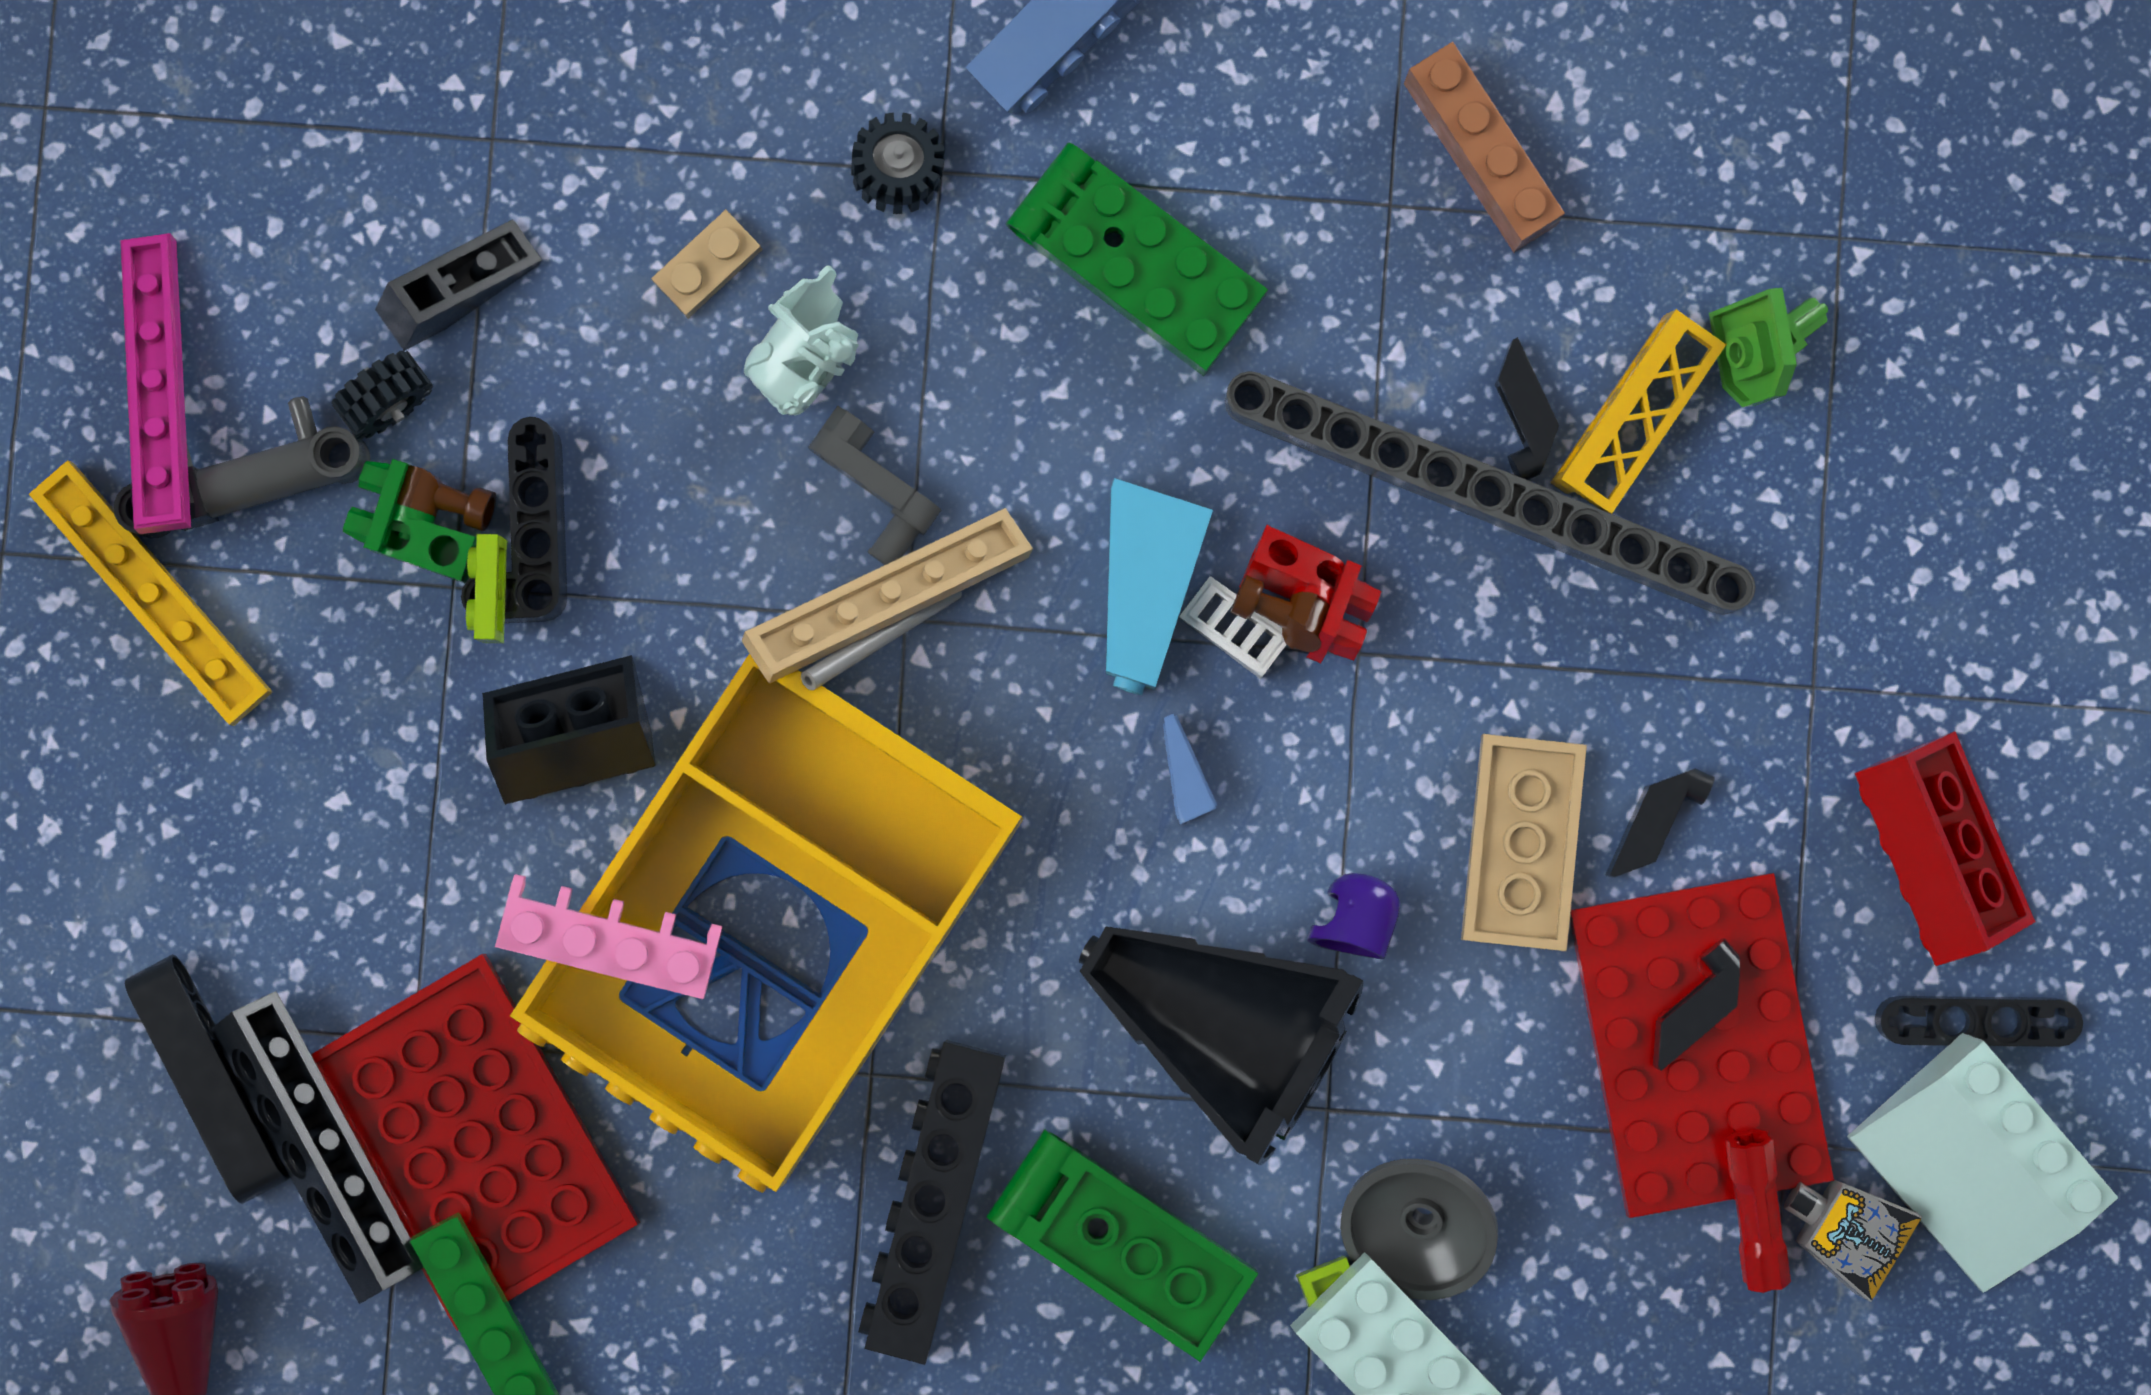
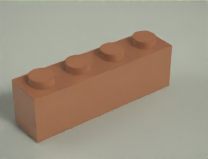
M1452 41L1411 67L1404 81L1405 87L1512 251L1515 253L1556 227L1565 212L1454 42Z

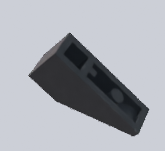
M512 219L388 282L375 310L405 351L459 321L540 265L542 259Z

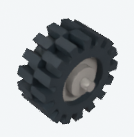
M894 112L886 113L884 123L880 124L877 117L869 121L868 131L862 127L857 134V142L854 141L851 175H854V187L856 191L862 189V199L867 204L874 198L876 200V209L882 212L885 211L886 204L894 205L893 214H902L903 205H908L910 212L919 210L920 201L922 200L927 205L933 199L934 191L938 192L941 186L945 161L943 143L938 144L939 134L935 129L927 132L928 122L922 118H919L916 125L911 124L912 114L903 113L902 122L894 120Z
M402 350L396 354L391 353L387 355L382 362L380 359L372 363L371 368L367 367L357 373L358 377L356 379L349 380L344 384L345 388L335 394L336 398L332 400V406L355 438L362 440L365 437L367 439L376 432L380 434L385 431L390 424L394 426L405 418L404 415L408 416L414 411L413 408L421 405L426 400L424 397L430 395L433 384L408 351Z

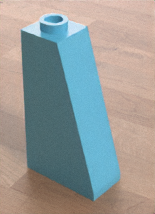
M1114 478L1111 487L1106 675L1115 677L1114 687L1133 694L1142 695L1145 687L1155 690L1213 510Z

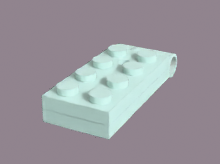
M1365 1252L1290 1325L1294 1332L1355 1395H1502Z

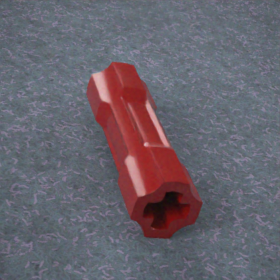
M1751 1129L1744 1132H1734L1725 1139L1729 1176L1734 1185L1741 1240L1739 1254L1743 1282L1747 1284L1748 1290L1765 1293L1771 1290H1782L1791 1283L1787 1246L1782 1235L1776 1187L1778 1172L1774 1140L1769 1137L1768 1131Z

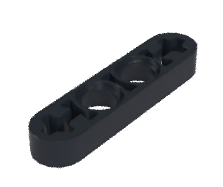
M1895 996L1883 1001L1875 1014L1876 1028L1881 1036L1901 1045L1949 1046L1959 1035L1964 1033L1983 1040L1988 1046L2061 1047L2076 1041L2083 1028L2082 1014L2075 1005L2062 999L2044 997ZM1930 1005L1926 1017L1924 1006ZM1903 1006V1011L1906 1014L1914 1017H1926L1930 1035L1924 1036L1925 1026L1911 1024L1905 1025L1903 1034H1899L1898 1028L1889 1025V1017L1898 1015L1899 1007ZM1956 1006L1962 1009L1965 1014V1027L1956 1035H1946L1940 1028V1015L1945 1009ZM2010 1007L2017 1015V1027L2009 1035L1999 1036L1992 1029V1016L1998 1009ZM2028 1007H2033L2031 1016L2036 1018L2054 1017L2055 1009L2058 1008L2059 1015L2068 1018L2067 1026L2059 1027L2058 1036H2055L2053 1029L2044 1026H2031ZM2030 1027L2033 1033V1037H2028Z

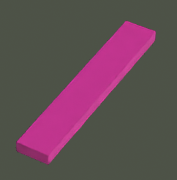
M171 233L120 240L134 530L139 534L191 528L177 243Z

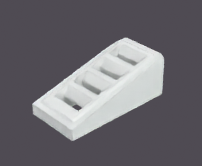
M1210 576L1179 618L1261 679L1286 646L1282 636V627L1254 612L1249 620L1256 626L1240 647L1234 644L1231 640L1247 619L1237 616L1223 635L1215 630V627L1233 605L1237 595ZM1216 594L1223 601L1205 623L1198 616ZM1265 631L1272 639L1255 659L1248 652Z

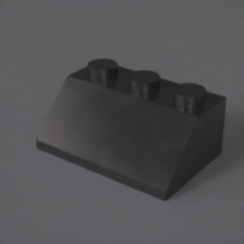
M632 655L482 693L486 760L505 805L572 787L584 786L592 782L624 774H632L639 770L656 766L652 732Z

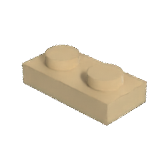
M725 209L651 279L689 319L762 251V248Z

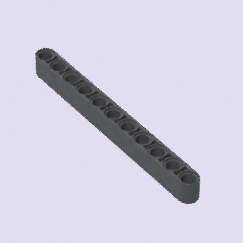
M1252 371L1242 372L1235 376L1228 385L1225 397L1226 411L1232 419L1240 424L1712 613L1721 615L1733 613L1748 605L1754 597L1756 588L1754 578L1749 570L1741 565L1261 373ZM1241 387H1254L1261 393L1263 403L1254 410L1243 409L1235 401V392ZM1292 405L1302 406L1309 413L1310 424L1303 429H1293L1287 426L1283 420V410ZM1339 424L1351 426L1357 433V444L1347 449L1335 445L1330 435L1331 429ZM1387 443L1397 444L1404 451L1405 463L1396 468L1387 467L1379 459V447ZM1434 462L1446 464L1452 471V483L1445 487H1438L1432 484L1427 477V466ZM1488 481L1497 486L1500 492V501L1497 505L1485 506L1477 500L1475 485L1478 482ZM1536 500L1544 504L1548 513L1547 522L1544 525H1532L1525 519L1523 506L1526 501ZM1574 520H1587L1593 525L1596 535L1592 544H1580L1573 538L1571 526ZM1623 539H1634L1642 546L1643 558L1639 564H1630L1621 557L1619 547ZM1671 558H1682L1690 566L1691 575L1687 583H1677L1670 577L1667 568ZM1721 576L1731 578L1738 585V598L1734 603L1723 601L1717 594L1716 583Z

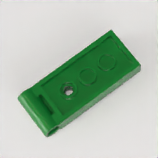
M1069 142L1005 223L1017 237L1060 267L1202 376L1206 375L1264 299L1268 291L1266 287L1098 160L1095 162L1087 153ZM1109 233H1117L1122 237L1123 243L1118 247H1110L1105 243L1104 238Z
M1046 1129L1043 1130L986 1216L999 1228L1026 1244L1199 1362H1201L1258 1275L1254 1267ZM1095 1218H1101L1108 1224V1230L1101 1236H1095L1088 1230L1089 1222Z

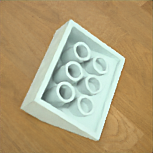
M1964 1033L1959 1035L1847 1136L1911 1211L1922 1216L1920 1222L1983 1293L2079 1234L2118 1199V1196L1983 1040Z

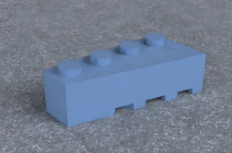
M1031 0L965 68L1007 112L1018 115L1023 110L1028 114L1048 95L1046 88L1060 75L1065 77L1082 62L1085 57L1084 53L1097 41L1107 37L1118 26L1121 19L1142 0Z

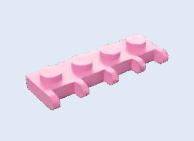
M514 875L495 947L700 999L705 998L723 926L711 925L707 934L706 944L671 935L676 914L665 912L660 932L620 922L624 901L613 899L608 919L568 909L572 895V888L561 886L556 906L523 898L522 893L525 889L526 877Z

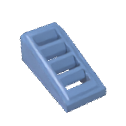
M1171 714L1164 717L1163 733L1176 819L1179 821V825H1182L1215 810L1217 803L1177 715Z

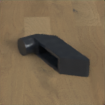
M1517 337L1509 344L1495 382V387L1524 446L1523 449L1508 455L1511 469L1514 475L1529 480L1541 474L1559 424Z
M1695 768L1645 786L1605 875L1616 877L1656 862L1684 798L1702 805L1712 789L1715 777Z
M1725 938L1715 943L1701 956L1703 962L1713 973L1656 1021L1653 1066L1657 1070L1662 1071L1737 1007L1740 957Z

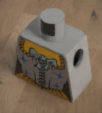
M1837 1180L1829 1183L1823 1195L1799 1182L1796 1188L1791 1190L1784 1203L1785 1210L1806 1222L1798 1234L1796 1242L1848 1289L1872 1302L1922 1219V1216L1914 1211Z

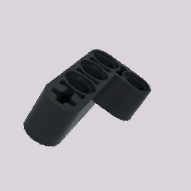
M526 417L514 423L508 435L512 572H506L505 623L546 622L554 620L562 614L567 603L562 443L558 433L547 422L536 417ZM535 432L546 440V444L537 446L536 456L537 462L544 468H548L547 471L535 468L534 454L524 446L525 442L533 441ZM535 482H546L549 489L546 501L540 506H528L525 500V493L528 487ZM540 532L547 533L551 542L550 549L540 558H531L527 552V542L530 537ZM474 578L467 580L462 588L461 600L465 610L468 599H475ZM546 583L551 587L552 599L545 608L534 610L529 604V593L537 584Z

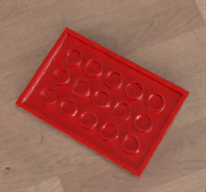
M1774 873L1572 909L1570 912L1571 930L1626 1216L1634 1218L1735 1199L1733 1181L1729 1176L1725 1139L1734 1132H1744L1751 1129L1768 1131L1769 1137L1774 1140L1778 1172L1776 1178L1777 1191L1796 1188L1799 1182L1808 1186L1834 1181ZM1725 938L1740 957L1737 1007L1662 1071L1657 1070L1653 1066L1656 1021L1713 973L1703 962L1701 956L1715 943Z
M481 954L312 1053L311 1056L410 1238L459 1212L505 1297L509 1301L641 1222L538 1045L517 1031L521 1023L510 1017L516 1005L488 956ZM423 1268L422 1271L424 1275L426 1276L428 1282L430 1283L432 1289L434 1290L436 1296L438 1297L440 1303L442 1304L456 1331H458L457 1326L455 1325L452 1317L450 1316L435 1286L433 1285L425 1268Z

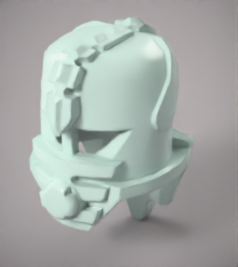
M828 265L818 273L819 276L816 279H801L794 287L785 291L775 304L768 306L769 311L778 319L762 342L753 347L745 361V376L750 378L752 383L782 415L796 416L803 413L804 409H807L834 375L841 376L845 369L842 367V364L845 363L851 366L855 360L856 349L859 346L857 343L858 333L837 322L843 302L831 288L836 277V271Z

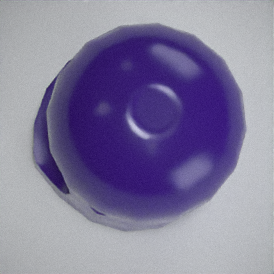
M1349 873L1341 875L1334 880L1327 892L1330 897L1339 901L1332 921L1323 926L1312 925L1307 941L1328 950L1380 960L1385 959L1400 912V900L1396 891L1381 879L1367 874Z

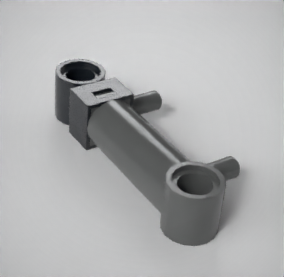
M304 396L293 398L288 402L298 438L296 442L201 469L193 466L187 445L191 528H184L182 530L186 531L218 522V516L337 482L341 484L353 483L359 480L364 463L370 461V451L364 441L355 438L353 433L347 429L335 426L326 427L317 432L308 398ZM340 443H347L350 448L349 460L341 467L332 468L329 462L331 450ZM132 483L123 487L117 494L114 502V515L124 529L150 539L161 538L172 531L139 534L134 530Z

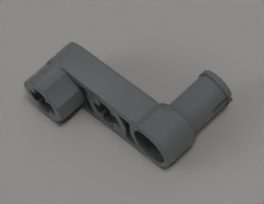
M837 406L812 440L808 449L892 508L893 518L872 548H869L867 551L879 562L886 565L901 558L919 533L925 535L942 510L914 488L861 452L875 432L853 414Z

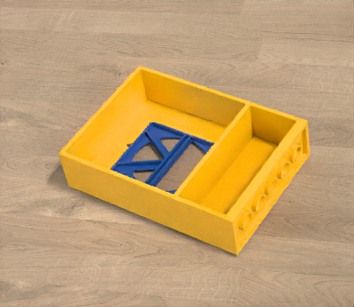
M749 654L579 912L608 919L612 901L616 899L624 901L620 922L660 932L665 912L676 914L673 931L675 927H680L702 943L707 944V934L713 923L688 907L701 893L716 883L738 875L757 873L785 879L803 890L818 907L827 927L830 960L826 979L820 994L722 930L717 952L721 955L714 960L708 985L742 968L738 1039L735 1044L711 1039L697 1031L683 1018L675 1004L677 1000L687 995L546 960L510 1017L521 1023L517 1031L522 1036L540 1047H544L546 1043L553 1044L565 1052L561 1060L570 1068L584 1076H588L591 1072L606 1079L609 1082L605 1090L628 1105H632L634 1101L642 1103L653 1111L649 1119L674 1135L678 1130H683L697 1140L693 1146L695 1150L715 1163L720 1164L722 1159L733 1163L741 1169L737 1175L739 1179L753 1189L764 1193L767 1188L777 1192L787 1182L1024 819L1018 813L822 685L813 691L807 689L802 683V672L799 670L769 684ZM762 982L805 1010V1015L795 1025L782 1034L765 1041L759 1038Z

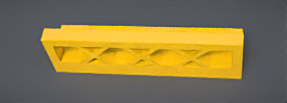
M1677 309L1663 315L1550 483L1565 494L1576 492L1597 508L1612 514L1727 344ZM1684 333H1687L1707 347L1708 350L1697 366L1679 369L1675 347ZM1668 359L1670 371L1659 372ZM1692 373L1682 387L1680 375ZM1671 377L1675 399L1669 408L1650 411L1646 389L1653 380ZM1639 401L1641 413L1630 415ZM1663 415L1654 429L1652 417ZM1642 419L1646 442L1639 451L1622 454L1618 437L1619 429L1624 422ZM1609 444H1611L1612 456L1601 457ZM1634 458L1625 471L1623 460ZM1614 461L1618 483L1608 498L1584 483L1595 465Z

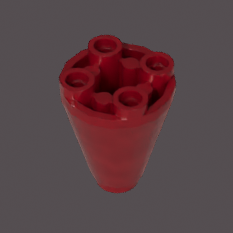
M188 1263L175 1268L174 1273L153 1277L151 1272L141 1271L122 1277L120 1279L121 1289L115 1292L109 1300L110 1308L150 1395H206L218 1301V1286L214 1276L207 1274L205 1264Z

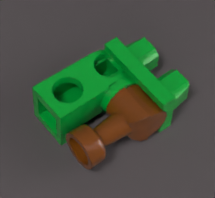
M392 459L391 464L366 461L359 477L358 487L380 495L375 513L351 507L343 526V532L364 543V548L377 554L465 584L470 579L467 568L468 551L470 547H476L477 537L434 524L438 510L461 514L467 527L485 531L490 524L495 510L496 493L483 488H475L469 495L443 484L440 478L423 468Z

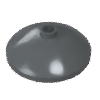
M1399 1159L1378 1165L1356 1181L1350 1189L1342 1209L1341 1236L1344 1247L1352 1262L1354 1263L1365 1252L1410 1299H1443L1468 1290L1486 1274L1496 1253L1498 1223L1488 1198L1467 1176L1439 1162L1425 1159ZM1417 1208H1424L1431 1211L1432 1213L1423 1214L1419 1212Z

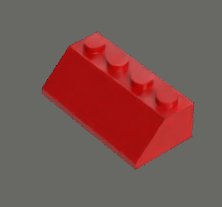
M1955 731L1881 760L1855 773L1859 783L1861 799L1870 809L1879 831L1880 844L1884 852L1891 859L1899 879L1900 892L1911 907L1920 929L1921 942L1925 949L1929 951L1935 966L1988 951L2035 923V919Z

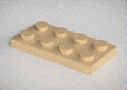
M1490 734L1481 735L1461 940L1567 951L1587 745Z

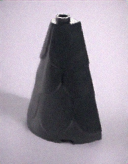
M1107 926L1099 938L1094 935L1089 939L1079 958V963L1083 964L1080 973L1138 1045L1144 1044L1180 1090L1184 1094L1191 1096L1237 1153L1245 1155L1257 1165L1264 1164L1274 1154L1276 1148L1270 1145L1274 1137L1277 1136L1285 1140L1309 1104L1347 1031H1345L1343 1018L1346 1013L1350 1015L1355 1013L1363 990V980L1348 974L1343 969L1269 958L1264 953L1198 945L1193 938Z

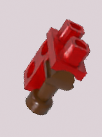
M1266 525L1251 555L1230 613L1244 619H1249L1255 612L1282 626V636L1286 645L1291 649L1296 648L1308 652L1307 658L1320 664L1327 652L1354 661L1363 645L1367 629L1343 619L1344 613L1368 622L1377 606L1382 591L1357 579L1362 567L1361 565L1347 560L1344 564L1336 556ZM1263 588H1264V589H1267V590H1269V591H1271V592H1274V593H1276V594H1279V595H1281V596H1283V597H1286V598H1288V599H1290V600H1289V601H1286V600H1283V599H1280V598H1277V597H1274V596H1271V595L1262 593V592H1263Z

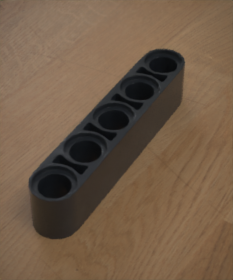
M172 954L125 980L127 994L221 1177L235 1200L244 1204L287 1181L290 1175L211 1031L215 1023L180 959Z

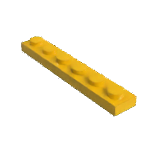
M67 460L29 493L30 497L229 725L235 726L273 693L135 533L124 529L118 523L113 507L73 462Z

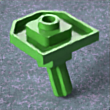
M1772 288L1710 312L1709 319L1712 335L1727 344L1717 358L1722 388L1742 408L1757 406L1785 396L1797 365L1795 354L1808 345L1805 338L1828 320L1826 304H1820L1816 298H1808L1787 314L1783 288Z

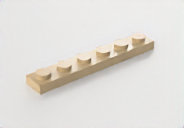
M1004 508L745 631L742 643L770 684L1028 559L1033 548L1007 509Z

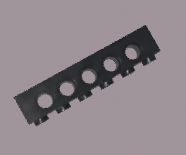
M277 991L231 1012L211 1028L215 1039L358 1303L366 1301L423 1269L424 1267L410 1243L411 1238Z
M949 1040L944 1042L942 1051L932 1048L925 1079L934 1081L929 1101L919 1099L911 1128L921 1133L916 1152L905 1151L898 1180L908 1183L903 1202L892 1201L885 1231L894 1233L890 1252H879L872 1277V1282L881 1284L876 1304L866 1302L858 1333L868 1335L864 1348L866 1350L923 1365L927 1362L1006 1055ZM954 1083L966 1086L972 1095L971 1106L963 1112L949 1110L943 1102V1092L947 1086ZM946 1134L956 1140L959 1153L953 1161L943 1163L933 1158L929 1147L931 1140L935 1136ZM928 1185L941 1189L946 1199L945 1207L936 1213L923 1211L916 1200L919 1189ZM916 1236L926 1239L932 1247V1257L927 1262L921 1264L909 1261L903 1251V1245L907 1239ZM898 1288L911 1289L919 1299L918 1309L911 1314L898 1313L891 1305V1293Z

